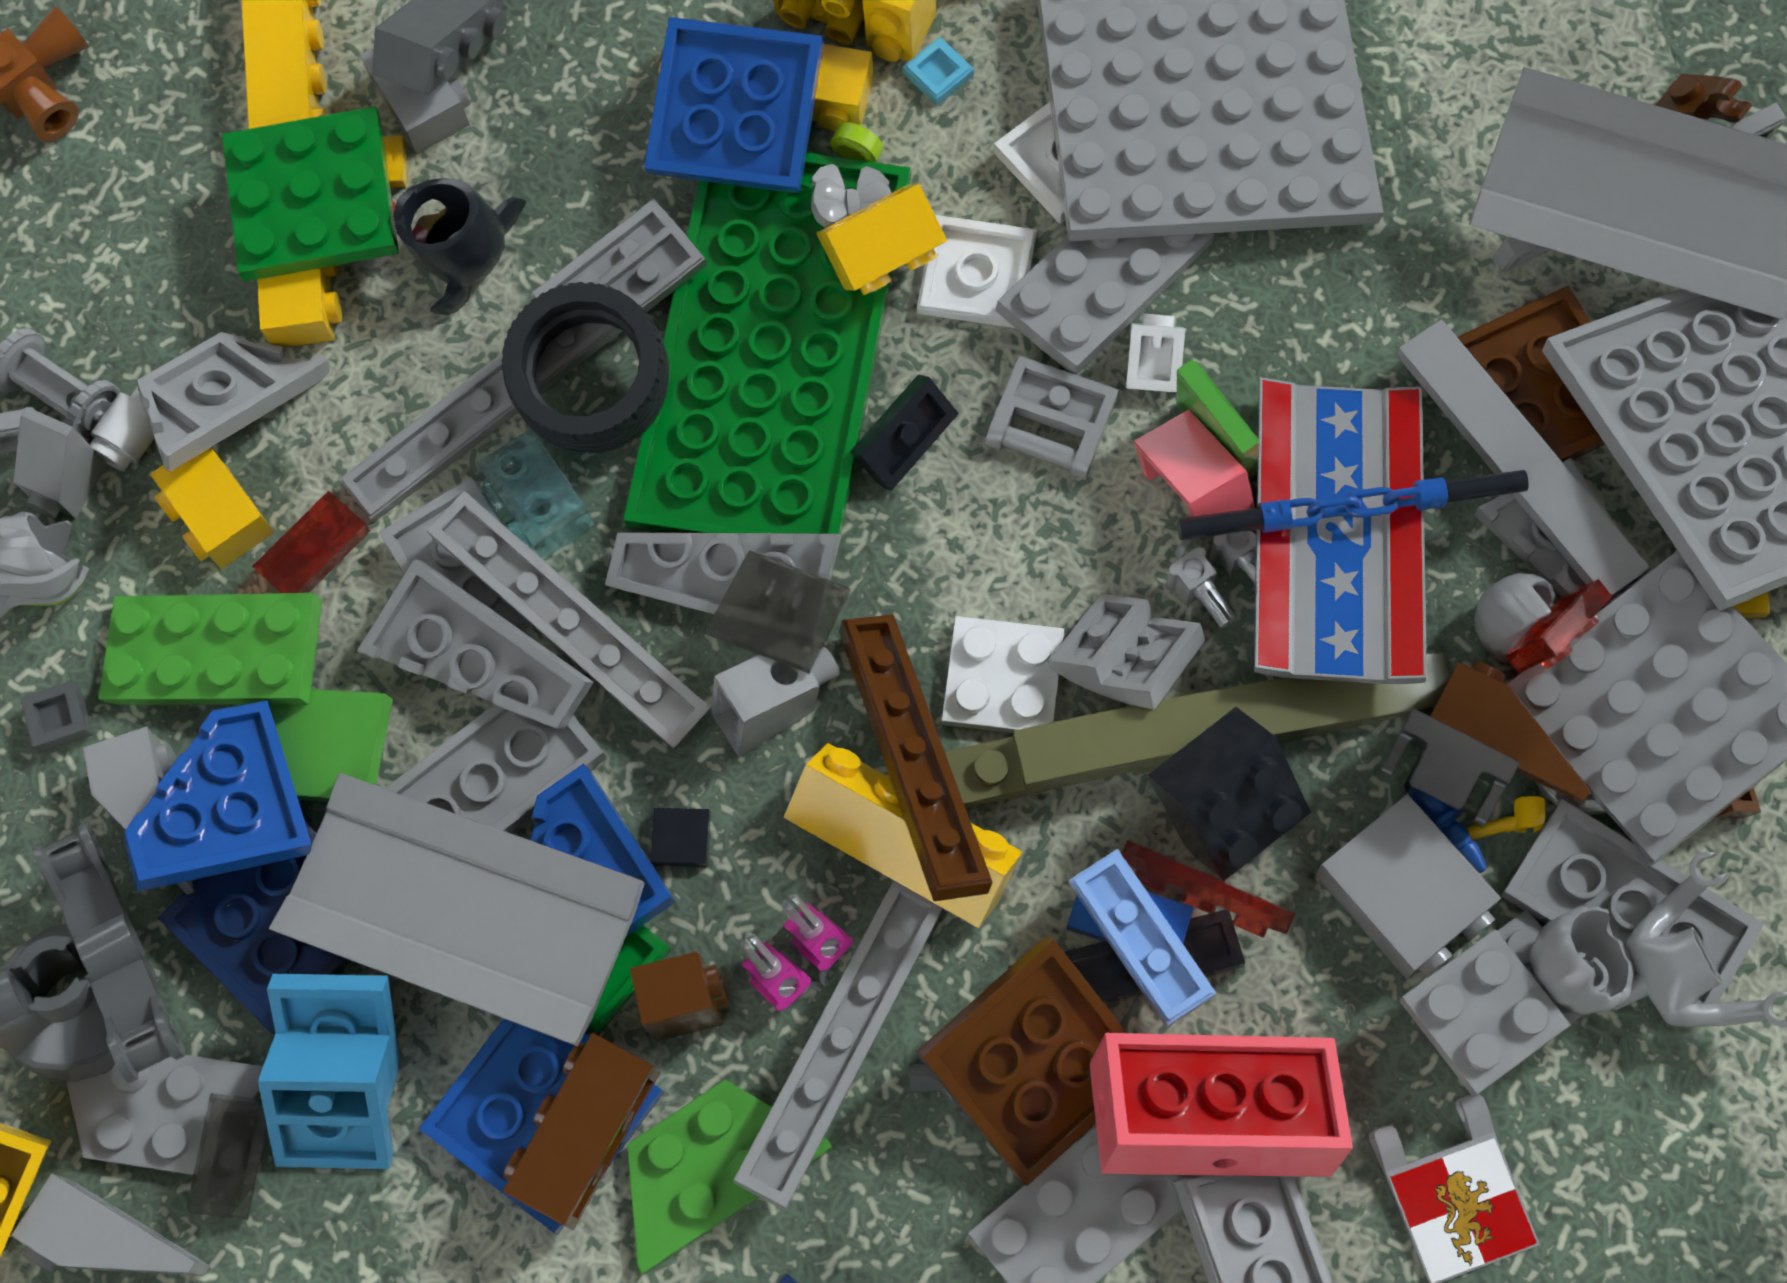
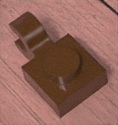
M1681 74L1656 104V106L1707 121L1709 118H1718L1731 123L1741 121L1752 107L1749 101H1739L1733 98L1742 87L1739 80L1733 78L1724 79L1722 76Z

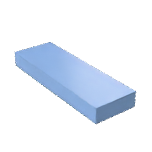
M1118 849L1069 880V885L1166 1028L1215 997V990Z

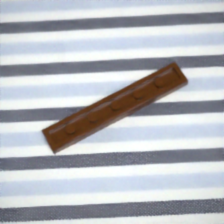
M894 614L842 620L839 634L933 902L989 894L993 881Z

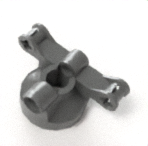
M86 821L79 824L77 832L50 845L45 846L40 842L32 846L36 863L45 881L51 888L66 923L44 929L15 950L0 970V1048L6 1051L22 1067L44 1079L77 1082L105 1074L116 1064L125 1081L131 1083L138 1079L139 1072L169 1057L174 1058L176 1061L185 1057L181 1040L170 1020L158 990L155 971L146 959L142 944L132 926L108 867L106 855L89 823ZM81 970H87L89 973L82 980L78 977L75 978L68 989L61 994L45 998L52 986L67 974Z

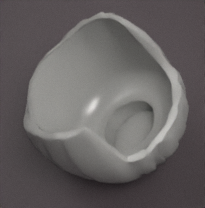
M1517 573L1495 582L1481 595L1475 611V631L1485 651L1500 663L1515 667L1531 666L1568 637L1552 618L1551 613L1555 607L1553 605L1555 593L1552 590L1553 586L1548 581L1534 574Z

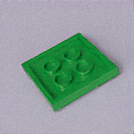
M376 106L222 134L237 269L244 282L399 254L381 116Z

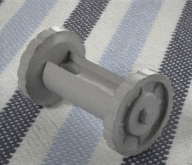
M22 328L8 335L0 343V391L2 393H12L20 387L24 388L65 416L64 423L72 426L90 444L94 439L90 433L121 390L108 380H99L87 386L45 357L46 342L43 336L30 328ZM79 394V395L75 398L74 402L71 404L72 398H73L75 395Z

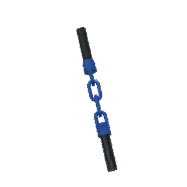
M1525 470L1447 481L1443 477L1417 480L1413 482V486L1410 488L1393 490L1388 487L1356 490L1349 493L1346 497L1320 501L1312 498L1283 499L1262 502L1256 508L1177 519V529L1180 540L1259 529L1263 533L1313 525L1323 518L1349 514L1357 518L1386 515L1394 512L1397 508L1415 506L1418 511L1446 507V504L1449 502L1526 492L1529 488V481ZM1385 495L1383 498V505L1385 506L1359 509L1361 501L1358 498ZM1413 496L1412 498L1399 499V497ZM1345 505L1342 508L1323 510V508ZM1308 506L1306 512L1309 517L1293 519L1291 508Z

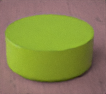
M851 122L840 123L830 140L832 150L841 158L877 163L884 150L882 141L873 132Z

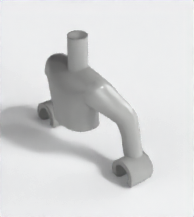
M1702 852L1697 854L1690 863L1689 871L1691 875L1646 915L1627 938L1626 946L1637 975L1633 976L1631 993L1627 1001L1621 1006L1614 1008V1010L1616 1011L1648 996L1662 1018L1672 1026H1728L1768 1020L1769 1023L1775 1026L1787 1027V1020L1778 1018L1773 1010L1774 1002L1779 997L1787 996V991L1784 990L1770 994L1766 1000L1695 1003L1704 993L1722 984L1721 977L1711 956L1694 928L1668 936H1660L1707 887L1720 886L1727 880L1728 873L1719 875L1710 881L1704 879L1700 872V866L1703 861L1713 858L1717 853Z

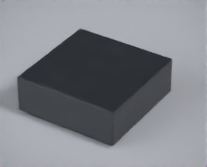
M654 808L651 864L653 866L708 867L711 824L710 809Z

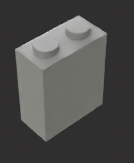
M1408 794L1321 864L1316 873V877L1406 979L1417 970H1420L1427 978L1453 956L1446 946L1460 934H1463L1470 942L1496 920L1488 911L1501 899Z

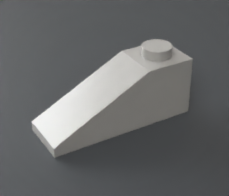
M52 1173L11 1235V1237L27 1246L23 1254L26 1259L50 1272H54L57 1266L86 1270L204 1276L211 1266L72 1179Z

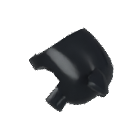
M449 178L431 179L411 186L397 199L393 214L397 235L410 253L427 271L447 283L444 296L430 307L431 313L450 315L460 310L466 304L470 293V286L489 275L499 262L505 248V234L513 227L526 205L524 199L511 197L504 200L494 210L470 185L457 179ZM431 199L442 202L445 206L443 210L437 214L423 215L418 219L412 230L411 225L414 215L425 202Z

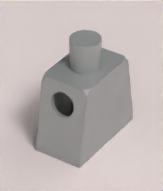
M785 642L714 676L710 713L737 756L740 757L815 711L820 686L838 677L839 668L832 654L825 647L802 658L793 643Z

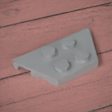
M220 332L137 380L139 396L164 468L171 472L322 381L330 370L329 360L324 356L314 354L309 362L285 357L283 346L266 342L254 343L246 340L244 337Z
M185 1055V1057L177 1061L169 1057L139 1072L138 1079L131 1083L125 1081L116 1064L105 1074L77 1082L66 1081L83 1158L200 1176L217 1154L218 1147L227 1136L234 1132L245 1117L244 1113L260 1094L258 1079L263 1066Z

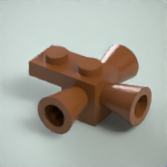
M56 6L52 8L23 44L8 28L2 33L0 32V105L4 104L17 119L24 115L36 137L45 142L57 140L67 134L77 122L79 109L75 103L55 91L57 87L44 69L89 48L88 43L80 32Z

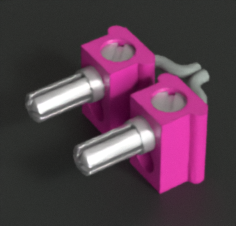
M797 894L787 897L796 906L798 911L787 900L784 899L782 903V908L790 916V919L783 926L793 937L791 940L792 946L820 970V983L811 981V978L783 952L775 950L767 941L762 943L755 934H748L745 937L755 947L756 951L743 939L740 942L741 950L748 957L741 965L751 975L750 984L778 1011L786 1009L799 996L804 995L809 990L822 991L823 986L829 984L827 978L829 971L835 962L852 947L853 943L852 937L824 913L818 912L808 902L805 904Z

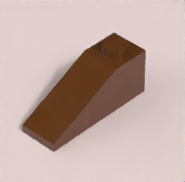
M1477 660L1474 661L1472 667L1458 662L1430 717L1520 762L1516 770L1517 773L1584 805L1589 796L1590 789L1513 689L1502 683L1506 675Z

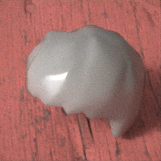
M1598 906L1590 908L1578 907L1553 919L1540 930L1529 954L1533 977L1554 1004L1565 1013L1588 1015L1610 1011L1627 1001L1633 982L1632 964L1626 957L1622 941L1612 934L1609 924V911Z

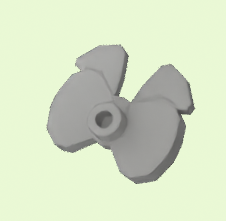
M833 164L820 167L811 179V185L815 186L811 198V210L817 223L826 228L891 194L888 187L889 181L880 171L866 166L861 169L856 190H845L838 167Z

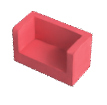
M1189 409L1134 440L1141 469L1145 477L1150 481L1160 475L1185 502L1189 517L1255 507L1247 471Z

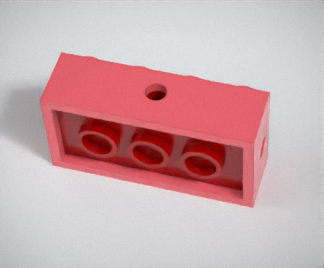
M1105 1033L1090 1062L1101 1174L1332 1177L1353 1149L1335 1038Z

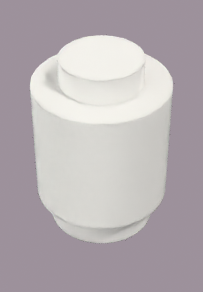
M134 390L131 396L120 392L90 433L94 439L89 445L108 465L122 472L127 469L130 463L137 464L154 440L139 391Z

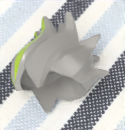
M19 512L0 519V619L11 609L20 605H60L73 598L81 590L89 568L83 565L80 566L79 559L71 560L64 555L71 532L69 521L66 520L44 526L34 514L29 512Z

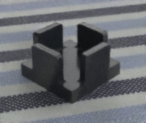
M1413 709L1406 718L1378 774L1389 779L1408 743L1417 746L1420 749V755L1404 783V789L1409 792L1410 788L1414 787L1455 809H1461L1479 778L1489 783V786L1470 822L1483 827L1486 825L1506 785L1513 778L1520 762Z

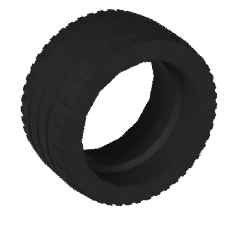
M572 282L564 286L563 284L559 285L557 288H551L548 292L539 294L537 298L531 300V303L526 304L523 310L518 313L516 320H513L511 328L507 332V338H505L502 350V371L507 393L526 424L537 435L551 444L579 453L588 452L595 454L604 453L607 450L612 451L623 447L626 443H631L634 439L641 436V433L646 431L655 421V417L659 415L664 405V399L667 396L669 384V361L666 348L651 317L639 304L623 292L613 287H606L603 284H595L593 282ZM585 323L609 324L622 330L634 343L639 358L638 374L628 393L611 408L589 416L564 415L552 409L540 396L535 381L536 366L547 344L564 330Z

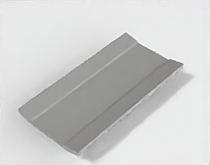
M1523 67L1469 225L1785 320L1787 314V144Z
M339 772L327 804V812L312 843L310 854L306 856L290 894L286 896L269 929L578 1047L592 1020L634 918L645 883L637 878Z

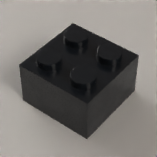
M1238 707L1233 708L1148 774L1185 847L1223 881L1311 813L1276 736Z

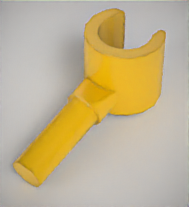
M1526 796L1514 799V816L1489 821L1483 827L1477 825L1467 827L1471 840L1502 832L1515 831L1517 833H1526V828H1533L1534 832H1538L1542 829L1546 820L1544 798Z

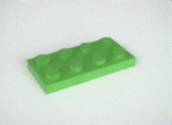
M314 593L114 596L98 700L106 704L246 705L262 701H268L269 705L309 704L323 600Z

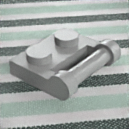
M1019 355L990 424L985 446L1001 451L1003 446L1070 469V476L1086 481L1117 402L1119 389ZM1014 415L1081 437L1082 441L1078 450L1011 427Z

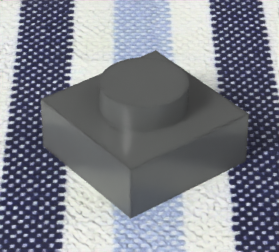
M71 680L20 698L32 748L42 753L93 735L81 687L75 681Z

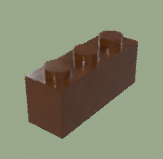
M594 1033L590 1035L586 1044L580 1042L578 1047L575 1046L570 1052L563 1067V1073L568 1075L557 1096L549 1094L544 1099L533 1121V1125L538 1127L527 1149L520 1146L515 1151L503 1174V1178L507 1179L508 1183L502 1192L572 1230L578 1224L661 1074L653 1065Z

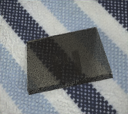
M749 550L706 629V634L810 674L850 594L851 588Z

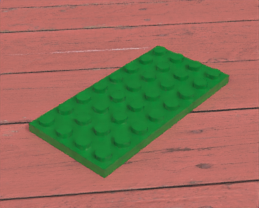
M806 153L800 194L699 181L687 237L706 259L707 266L674 291L663 339L669 361L667 396L664 399V405L659 415L655 417L653 424L646 431H643L623 519L626 527L660 533L842 534L856 458L850 451L860 441L890 283L866 295H863L860 288L855 291L844 290L816 234L825 227L817 223L811 210V198L815 187L811 185V179L820 167L833 164L838 167L845 190H856L861 169L868 166L880 171L889 181L888 187L891 193L910 184L911 167ZM893 271L888 273L890 278H892Z

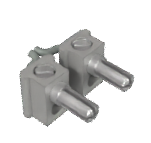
M1253 531L1214 536L1209 558L1212 561H1219L1230 576L1242 569L1255 584L1256 535ZM1193 539L1183 540L1176 549L1177 561L1169 567L1166 589L1169 591L1175 590L1186 606L1196 599L1200 600L1221 628L1227 627L1228 624L1233 623L1236 615L1215 589L1214 581L1217 572L1205 558L1206 549L1196 547L1184 555V551L1191 545Z

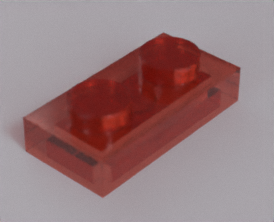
M328 490L252 567L279 593H309L371 530L362 519Z
M1598 578L1561 596L1549 608L1551 613L1539 619L1505 657L1518 673L1538 664H1541L1544 669L1556 665L1573 650L1569 642L1575 636H1582L1599 622L1596 613L1612 595Z

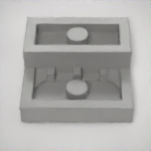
M1100 594L1048 662L1053 671L1090 691L1123 703L1155 710L1205 642L1201 623L1153 617L1148 599Z

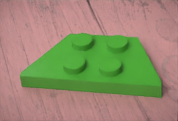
M723 1080L627 1144L637 1265L642 1274H647L760 1198L735 1185L733 1181L772 1109L770 1105L731 1082ZM823 1138L811 1163L833 1149L826 1138Z

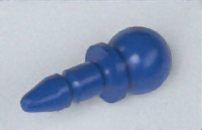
M1411 787L1408 795L1475 870L1478 873H1483L1486 870V864L1479 846L1476 842L1471 841L1470 834L1460 822L1456 821L1463 811L1455 809Z

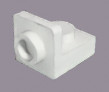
M1143 314L1142 324L1131 323L1126 388L1176 392L1177 369L1182 366L1186 328L1174 326L1175 316Z

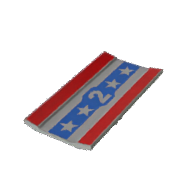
M1260 377L1258 396L1257 507L1262 502L1283 499L1312 498L1320 501L1346 497L1349 493L1356 490L1388 487L1393 490L1410 488L1413 486L1414 481L1424 480L1422 386L1376 390L1296 385L1293 382ZM1385 495L1358 498L1361 501L1359 509L1385 506L1383 505ZM1413 496L1399 497V499L1412 498ZM1345 505L1323 508V510L1342 508ZM1308 506L1291 508L1293 519L1309 517L1306 512ZM1415 506L1397 508L1394 512L1386 515L1357 518L1349 514L1323 518L1316 524L1294 527L1288 530L1263 533L1261 529L1256 530L1254 672L1282 678L1394 685L1425 683L1427 679L1424 510L1418 511Z

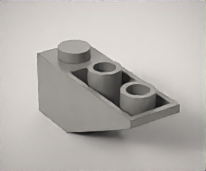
M147 726L83 747L91 795L124 831L136 814H140L156 793L157 785L176 761L175 753L168 742L161 744ZM193 880L176 883L186 894L195 892Z

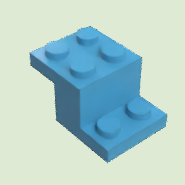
M272 974L267 987L275 1036L259 1076L258 1084L275 1167L390 1169L393 1156V1142L387 1109L400 1070L401 1056L388 976Z

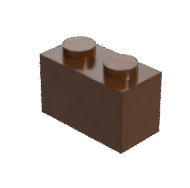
M699 951L630 968L642 1026L656 1042L723 1025L720 1010L730 1008L722 974L719 975L716 964L710 966L706 964Z

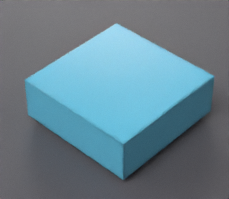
M940 36L902 67L903 74L936 106L974 76V68Z

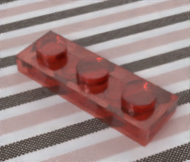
M1127 840L1121 853L1128 865L1136 868L1135 875L1142 884L1161 892L1165 891L1168 883L1186 891L1182 902L1214 915L1217 905L1236 913L1232 924L1260 937H1265L1268 928L1287 934L1296 914L1138 843Z

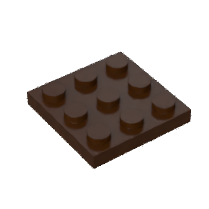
M1569 285L1457 337L1562 462L1569 458L1574 460L1606 445L1542 352L1547 338L1591 322Z
M1045 936L920 1047L916 1053L1016 1178L1028 1186L1096 1124L1090 1062L1105 1033L1127 1032L1053 938Z

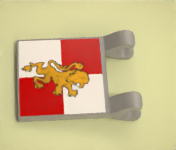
M1480 1094L1474 1097L1467 1095L1455 1102V1108L1470 1139L1469 1141L1407 1163L1400 1137L1393 1126L1381 1127L1369 1133L1370 1143L1384 1172L1428 1283H1441L1540 1245L1494 1132L1484 1097Z

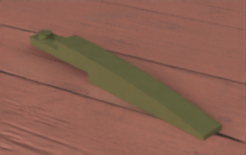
M1443 652L1426 654L1427 679L1425 683L1394 685L1278 678L1161 700L1155 710L1139 706H1129L1014 730L1013 737L945 751L964 806L969 808L1133 772V775L1152 772L1235 707H1238L1275 735L1279 744L1408 716L1413 709L1420 712L1434 710L1450 676Z

